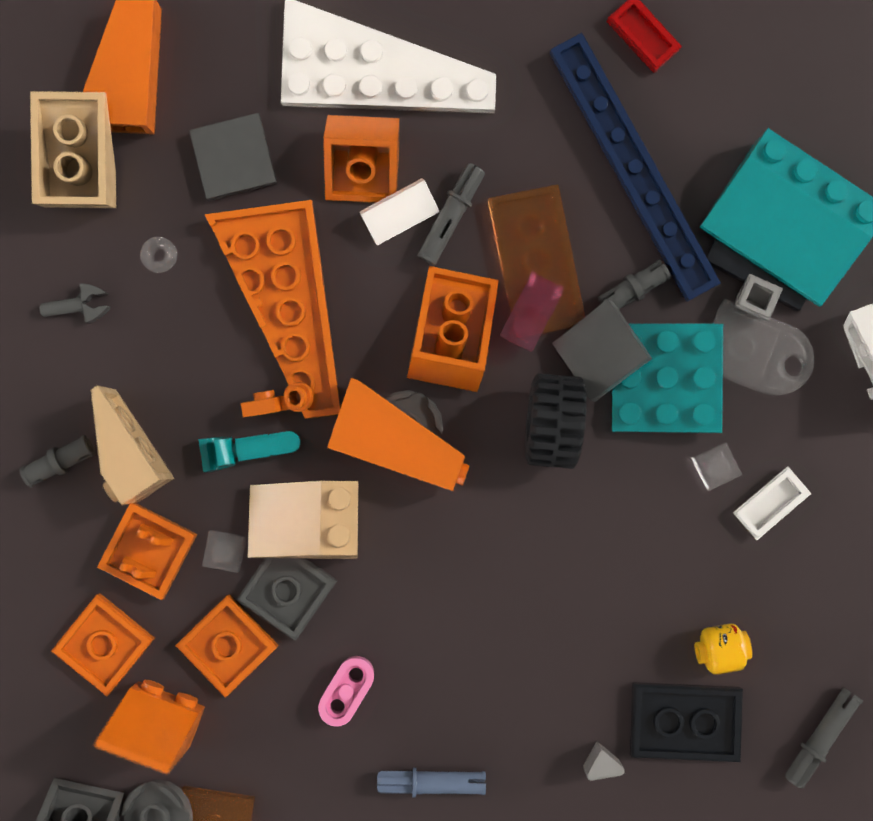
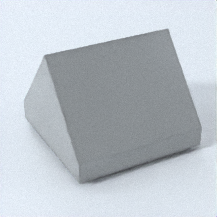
M749 274L736 296L735 307L765 321H769L783 288Z
M597 741L583 765L588 780L593 781L625 774L624 767L619 759Z

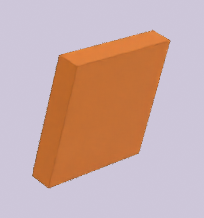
M99 593L88 604L51 652L107 697L146 651L155 637Z
M228 594L175 646L226 698L279 645Z

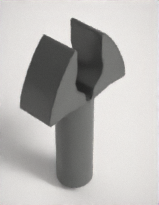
M80 283L81 293L76 298L41 303L40 313L43 317L81 312L85 316V322L90 324L102 318L111 307L105 305L92 308L86 305V303L90 302L95 296L109 294L96 286Z

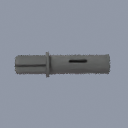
M468 163L453 190H448L446 193L448 199L417 253V257L431 265H436L467 207L471 208L473 205L470 201L485 176V172L480 167Z
M842 687L841 692L806 744H800L803 747L785 773V778L798 788L802 789L806 786L822 761L826 763L825 757L859 705L863 703L862 699L854 695L847 707L843 709V705L851 695V692Z

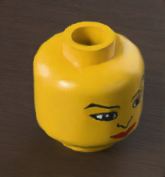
M732 623L704 628L700 635V642H695L694 644L698 663L705 664L709 672L716 675L741 671L747 665V660L752 658V646L748 633L745 630L741 631L737 625Z

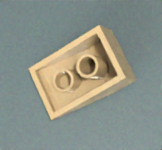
M30 91L32 204L45 208H116V168L107 94L105 92Z
M96 386L91 389L100 472L106 481L103 483L104 490L114 502L119 501L121 505L140 502L175 478L117 390L102 386Z
M309 481L250 485L248 558L357 559L358 481Z

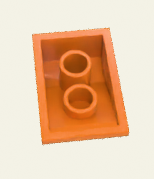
M429 266L407 378L478 392L486 367L499 280Z
M143 680V683L138 681L129 688L97 738L94 747L168 774L190 748L205 706L198 704V699L192 695L178 692L176 696L163 691L164 686L155 681Z

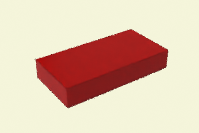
M627 0L606 21L653 73L660 69L682 48L681 44L640 0Z

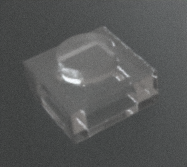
M721 443L691 458L708 491L742 475L727 443Z
M209 530L202 566L235 573L240 572L247 536Z

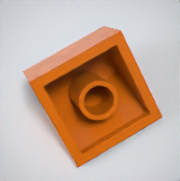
M327 115L323 137L325 200L378 202L397 192L400 118Z

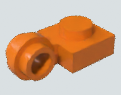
M303 382L290 384L285 389L284 395L275 396L274 390L253 393L254 400L241 403L243 417L284 410L301 412L311 406L313 392ZM297 392L301 396L300 402L296 399Z

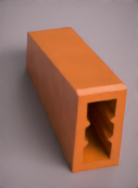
M157 0L115 1L85 83L83 92H105L107 94L111 132L154 134L162 12V8Z
M353 378L350 379L327 448L451 491L454 490L455 484L463 486L470 466L463 463L464 454L361 381Z

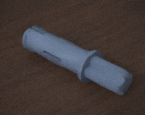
M413 767V771H380L377 775V790L379 793L412 794V797H416V794L485 795L486 783L484 782L486 780L485 771H416L415 767Z

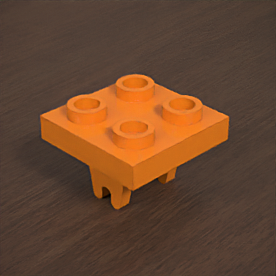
M131 503L127 507L97 568L163 600L197 534L137 503Z

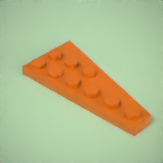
M312 200L204 214L288 385L303 382L313 392L311 406L301 411L304 418L310 419L338 415L341 404ZM297 392L296 399L300 402L301 396Z

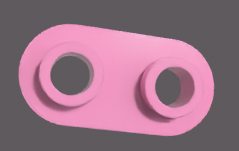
M352 656L343 661L322 695L318 711L322 720L328 725L342 726L348 723L370 689L374 680V668L366 658ZM353 668H358L363 672V677L360 680L351 678L350 671ZM336 699L341 700L344 703V709L335 711L331 706V702Z

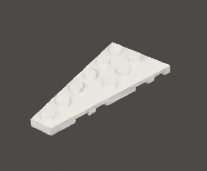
M285 0L281 85L282 106L495 113V73L299 1Z

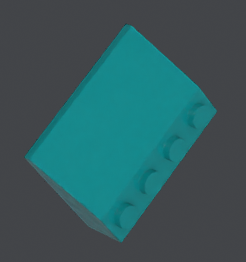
M767 128L752 145L699 228L820 307L873 238V197Z

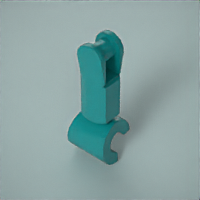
M292 431L237 438L235 443H233L232 437L198 439L203 472L205 473L236 465L237 457L238 461L271 457V455L296 452L301 445L300 437Z

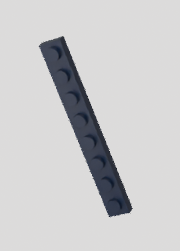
M583 33L552 48L549 53L686 302L721 284Z

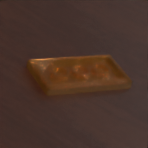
M559 185L488 198L515 338L519 339L572 328L585 317Z

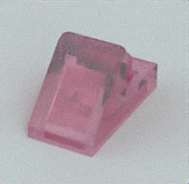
M532 272L499 337L532 353L549 318L555 310L564 288Z

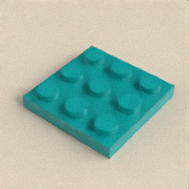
M629 324L652 359L612 389V432L722 433L723 324Z

